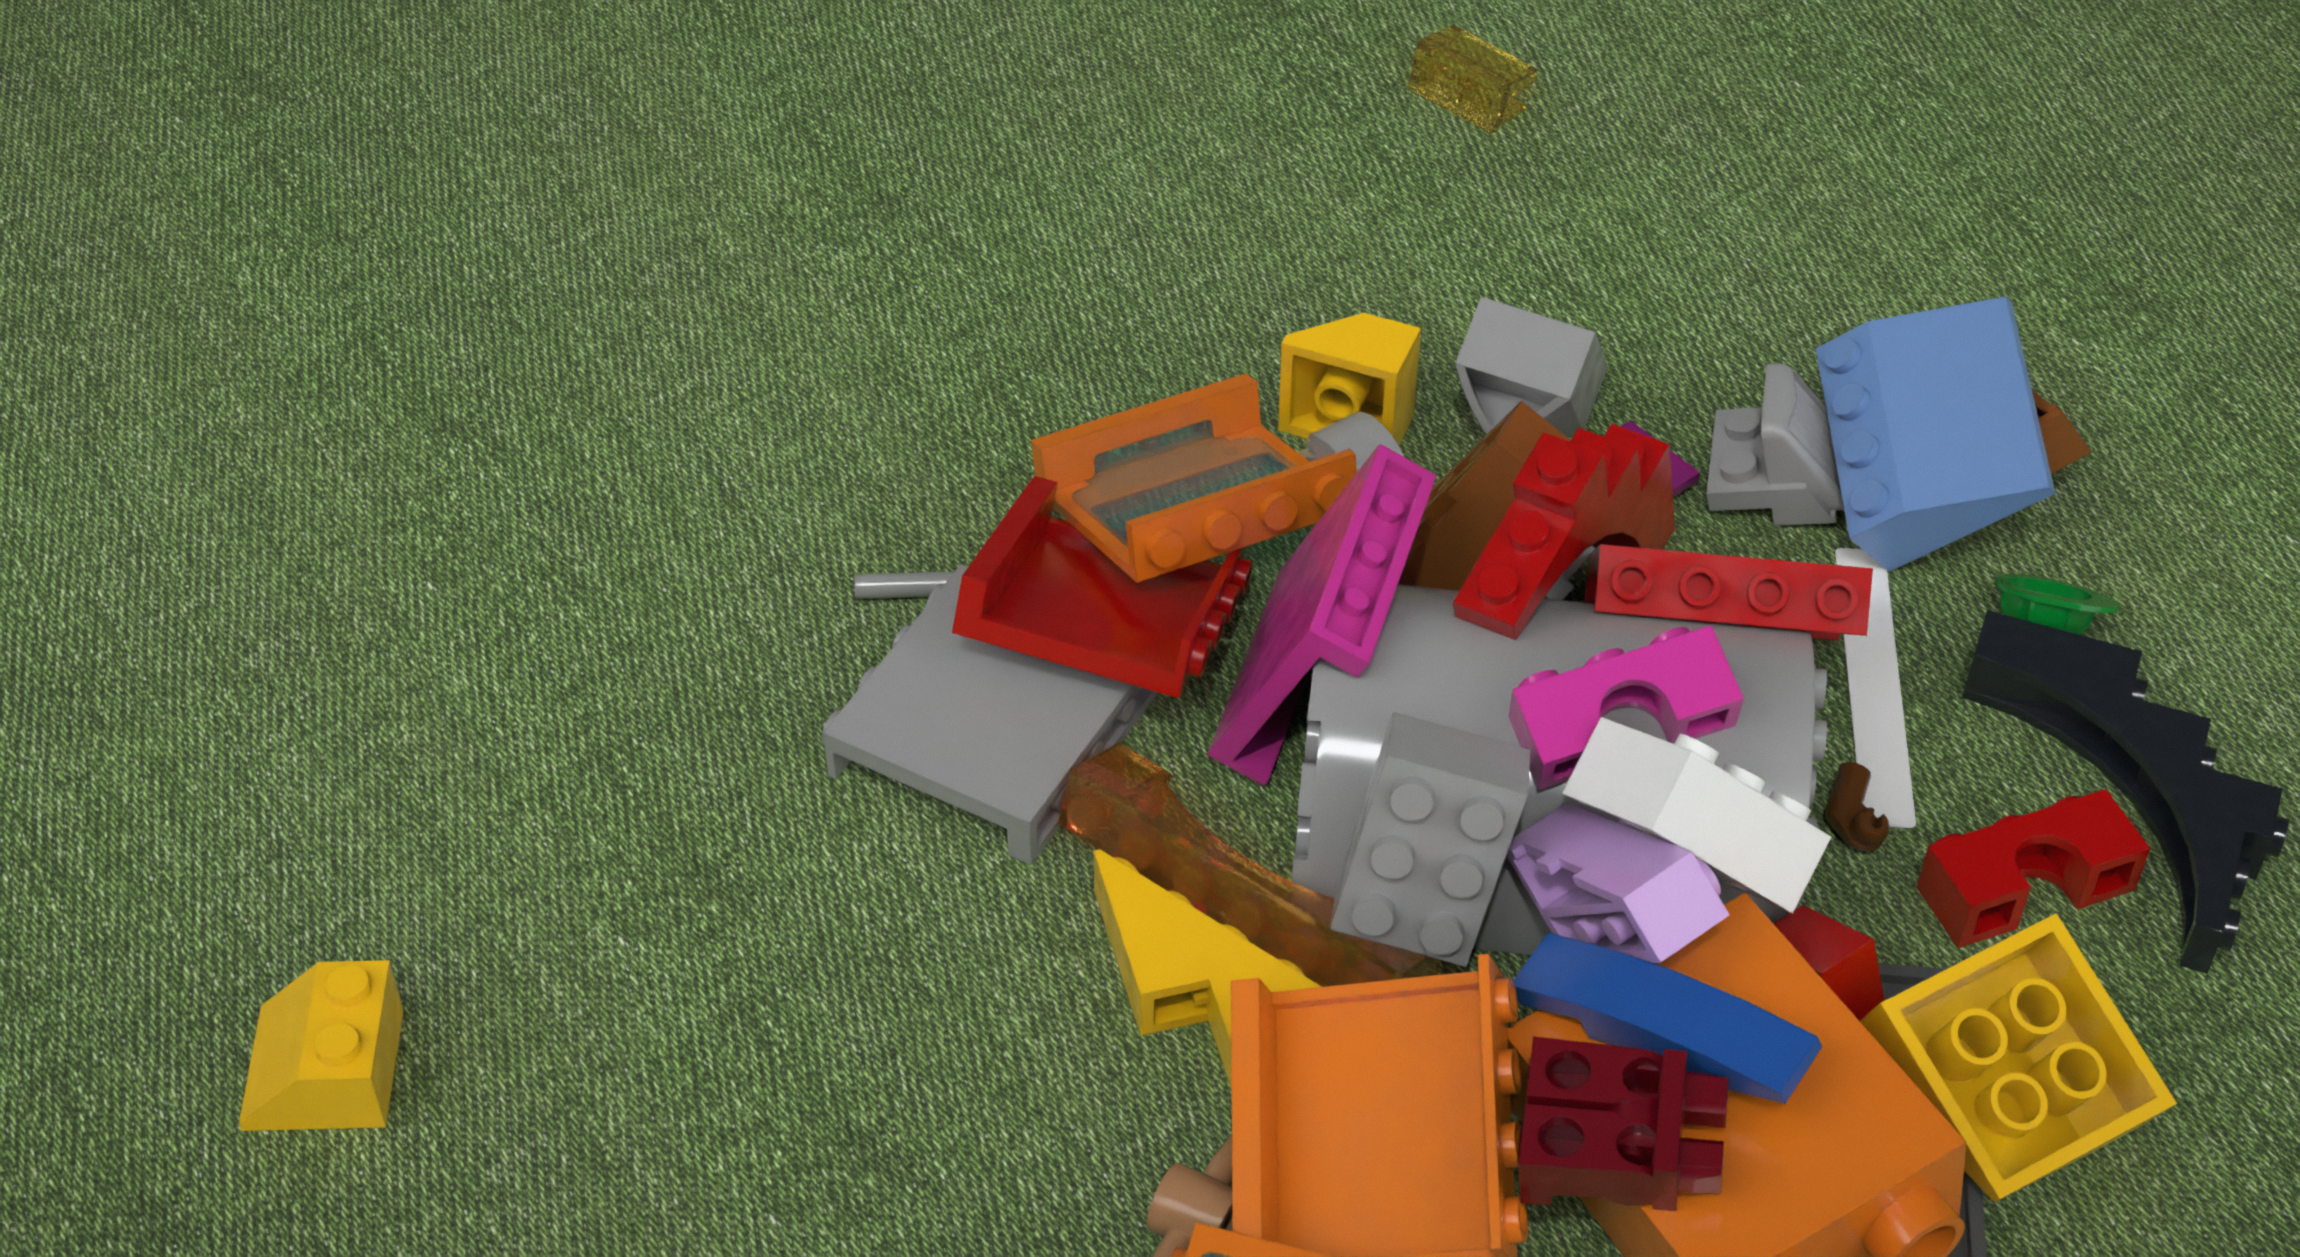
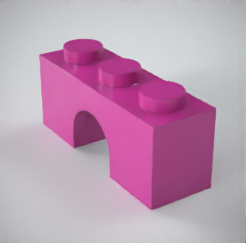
M1712 625L1691 632L1686 627H1678L1661 633L1651 641L1650 645L1626 653L1620 648L1609 649L1594 655L1582 667L1558 674L1556 670H1544L1527 677L1519 684V687L1512 689L1508 717L1520 746L1531 750L1530 771L1538 790L1569 780L1600 718L1615 709L1631 707L1649 713L1660 724L1667 741L1674 744L1680 733L1697 739L1736 726L1744 697Z

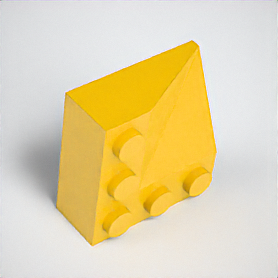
M2057 913L1881 1002L1860 1020L1862 1025L1966 1141L1964 1171L1994 1203L2136 1130L2177 1104Z

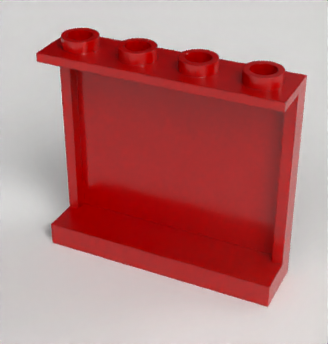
M1034 475L963 573L952 633L1179 698L1191 676L1202 677L1210 649L1216 650L1224 623L1231 622L1238 597H1244L1254 563V561L1244 558L1246 547L1229 552L1223 564L1204 560L1137 583L1068 521L1051 517L1058 482ZM1116 535L1125 544L1128 545L1126 537Z
M1600 544L1588 557L1584 603H1594V612L1810 631L1812 639L1839 641L1840 634L1867 636L1873 568Z

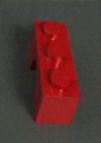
M2104 789L2082 797L2068 796L2050 807L2022 816L2009 815L2001 818L1991 826L1963 835L1953 833L1940 838L1934 844L1928 845L1916 888L1956 947L1961 948L2018 929L2031 886L2025 879L2027 877L2040 878L2055 884L2067 895L2076 909L2135 891L2150 847L2109 792Z

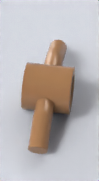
M1232 1134L1212 1157L1203 1173L1176 1162L1162 1178L1151 1201L1147 1215L1146 1226L1148 1230L1163 1237L1152 1257H1172L1176 1247L1187 1250L1195 1222L1233 1232L1232 1186H1230L1232 1183Z

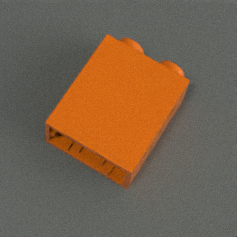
M1745 892L1727 902L1724 906L1729 913L1728 917L1661 963L1654 964L1677 971L1746 1000L1816 1035L1822 1048L1785 1104L1728 1090L1726 1128L1683 1124L1682 1138L1724 1141L1721 1193L1678 1192L1676 1211L1653 1209V1202L1645 1205L1629 1206L1617 1204L1604 1198L1579 1197V1199L1624 1257H1947L1959 1243L1965 1229V1223L1960 1218L1966 1141ZM1537 1010L1507 1027L1508 1049L1516 1050L1521 1069V1091L1519 1094L1510 1095L1511 1111L1523 1125L1525 1104H1527L1526 1094L1533 1036L1605 1045L1614 1044L1589 1039L1580 1020L1577 1018L1543 1010Z

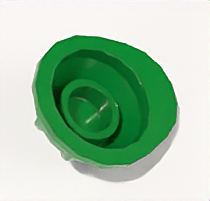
M2004 574L1998 575L1994 582V585L2000 589V604L2004 615L2079 635L2090 626L2095 613H2116L2120 606L2116 599L2104 594L2049 578Z

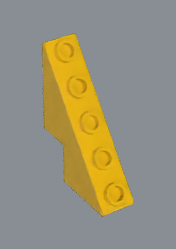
M1101 849L1093 850L1094 893L1140 1035L1209 1021L1231 1086V981L1259 978L1271 992L1322 986L1306 977L1294 963L1286 959H1277L1251 943L1236 927L1229 924L1222 925L1199 911L1181 893L1174 890L1167 891L1141 875L1126 859L1112 857Z

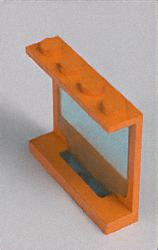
M1246 373L1031 440L1035 476L1058 482L1053 509L1137 583L1316 524L1357 473L1356 454L1350 449L1308 461L1263 427L1260 418L1258 382Z

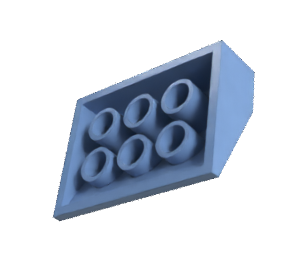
M2006 296L1867 321L1816 348L1849 539L1888 572L2056 494L2013 305Z

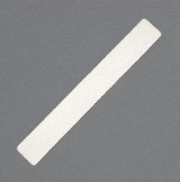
M1838 548L1835 551L1836 565L1873 568L1867 636L1844 634L1856 763L1863 765L1871 772L1863 804L1867 808H1873L1874 815L1877 818L1885 814L1890 827L1913 828L1916 825L1887 570L1862 549Z

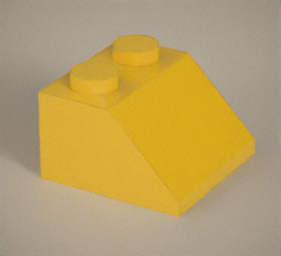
M1360 313L1286 335L1281 345L1278 431L1307 439L1310 434L1360 411L1376 418L1389 431L1399 446L1414 417L1421 328L1368 313Z
M390 960L317 962L261 1005L239 1119L241 1131L386 1128L404 1013Z

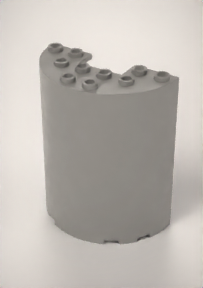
M1398 584L1370 663L1357 678L1320 657L1313 666L1307 716L1305 758L1302 763L1297 817L1299 818L1293 858L1288 929L1349 935L1330 929L1336 884L1393 712L1521 747L1508 716L1512 689L1519 687V684L1524 679L1544 670H1556L1558 674L1582 667L1591 657L1609 649L1620 648L1626 653L1650 645L1651 641L1661 633L1678 627H1686L1691 632L1712 625L1744 697L1736 726L1697 738L1696 740L1719 752L1714 764L1721 769L1724 768L1726 763H1730L1763 779L1766 783L1761 794L1769 798L1772 791L1778 792L1809 808L1814 802L1817 768L1816 765H1813V761H1823L1827 740V721L1817 720L1815 709L1822 710L1824 706L1827 670L1816 668V664H1814L1811 632L1594 612V603L1542 599L1517 640H1513L1455 617L1453 601L1460 590ZM1631 707L1619 708L1603 717L1667 741L1658 721L1641 709ZM1529 770L1528 797L1513 837L1566 802L1619 822L1620 819L1589 805L1581 804L1562 794L1568 781L1538 790L1532 773ZM1808 817L1806 821L1817 828L1816 818ZM1506 856L1473 949L1532 955L1545 935L1552 932ZM1718 879L1721 887L1719 898L1723 905L1743 894V892ZM1803 892V894H1802V896H1801L1799 902H1802L1803 897H1804V892ZM1749 896L1772 923L1790 913Z

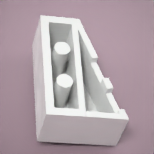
M1601 717L1562 794L1581 804L1589 805L1619 818L1618 823L1692 851L1696 858L1702 860L1710 867L1717 879L1743 893L1746 892L1749 896L1793 914L1831 839V836L1806 821L1811 810L1778 792L1772 791L1769 798L1761 794L1766 783L1763 779L1730 763H1726L1724 768L1721 769L1714 764L1719 752L1692 737L1680 733L1673 744Z

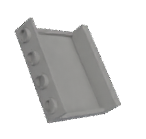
M961 564L944 585L939 584L933 589L925 609L912 625H905L901 628L893 642L892 649L877 667L869 668L865 672L857 692L842 710H835L827 719L821 737L822 744L825 747L828 776L837 779L850 761H853L1007 829L1008 855L1032 865L1158 692L953 634L952 629L961 578L968 568Z

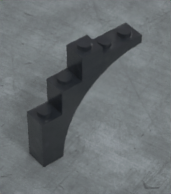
M1987 610L1962 698L2010 714L2057 738L2097 767L2132 802L2158 840L2176 882L2183 922L2180 966L2208 974L2217 949L2230 951L2235 940L2241 911L2229 908L2231 898L2241 899L2248 878L2257 879L2266 855L2278 858L2289 824L2288 818L2277 816L2283 788L2213 770L2217 748L2206 745L2211 719L2144 701L2148 680L2136 677L2142 651Z

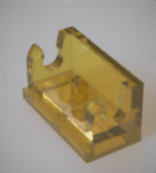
M1453 24L1418 40L1408 88L1492 134L1498 131L1500 125L1514 119L1524 111L1526 104L1514 99L1519 91L1522 89L1526 90L1535 83L1538 69Z

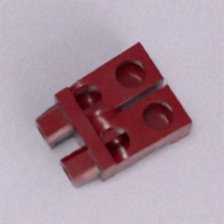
M1533 1036L1526 1094L1527 1104H1525L1518 1163L1520 1202L1525 1204L1552 1205L1553 1195L1604 1198L1617 1204L1629 1206L1645 1205L1653 1202V1209L1676 1211L1678 1192L1721 1193L1724 1141L1682 1138L1683 1124L1726 1128L1729 1077L1687 1071V1051L1664 1049L1662 1056L1654 1051L1640 1048Z

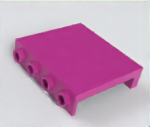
M1382 444L1376 447L1278 572L1207 753L1208 756L1265 786L1269 781L1310 668L1319 657L1356 678L1369 665L1437 475Z

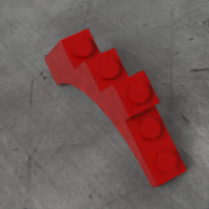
M1612 423L1604 437L1581 428L1576 430L1570 441L1543 432L1513 482L1515 499L1453 601L1455 617L1517 640L1542 599L1562 573L1591 545L1595 549L1600 544L1663 550L1675 530L1670 445Z

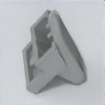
M1782 363L1767 364L1763 406L1761 408L1716 410L1706 493L1710 511L1771 508L1774 526L1836 523L1837 511H1844L1826 406L1790 366Z

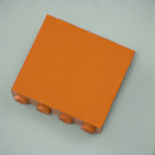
M1489 954L1478 955V971L1278 992H1271L1259 978L1231 981L1233 1232L1334 1257H1518L1517 1243L1526 1242L1528 1239V1217L1525 1203L1520 1202V1196H1515L1514 1168H1519L1522 1129L1518 1121H1511L1510 1095L1519 1094L1521 1091V1069L1516 1050L1508 1049L1507 1023L1517 1021L1518 1001L1513 979L1511 977H1504Z

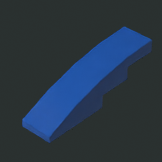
M1552 933L1545 935L1513 980L1517 1000L1520 1005L1577 1018L1580 1020L1589 1039L1623 1047L1654 1051L1662 1056L1664 1049L1687 1051V1071L1729 1077L1728 1090L1784 1104L1822 1048L1816 1035L1746 1000L1657 964L1610 948Z

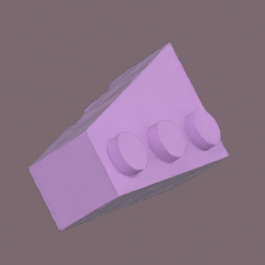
M1567 802L1513 837L1506 855L1552 934L1610 948L1651 963H1661L1729 916L1728 911L1719 898L1721 887L1717 877L1705 862L1694 856L1692 851Z

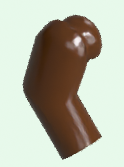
M1845 762L1838 767L1825 810V818L1850 848L1862 852L1873 851L1879 848L1888 836L1889 821L1885 814L1877 818L1874 815V809L1871 807L1867 808L1863 804L1871 772L1858 763Z

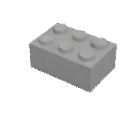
M1393 712L1337 880L1330 929L1467 967L1528 797L1531 750Z

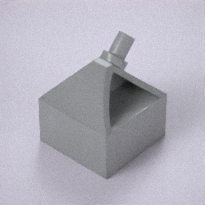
M1481 297L1455 363L1468 403L1485 435L1520 401L1529 406L1565 436L1574 435L1578 428L1585 429L1608 368L1596 332Z

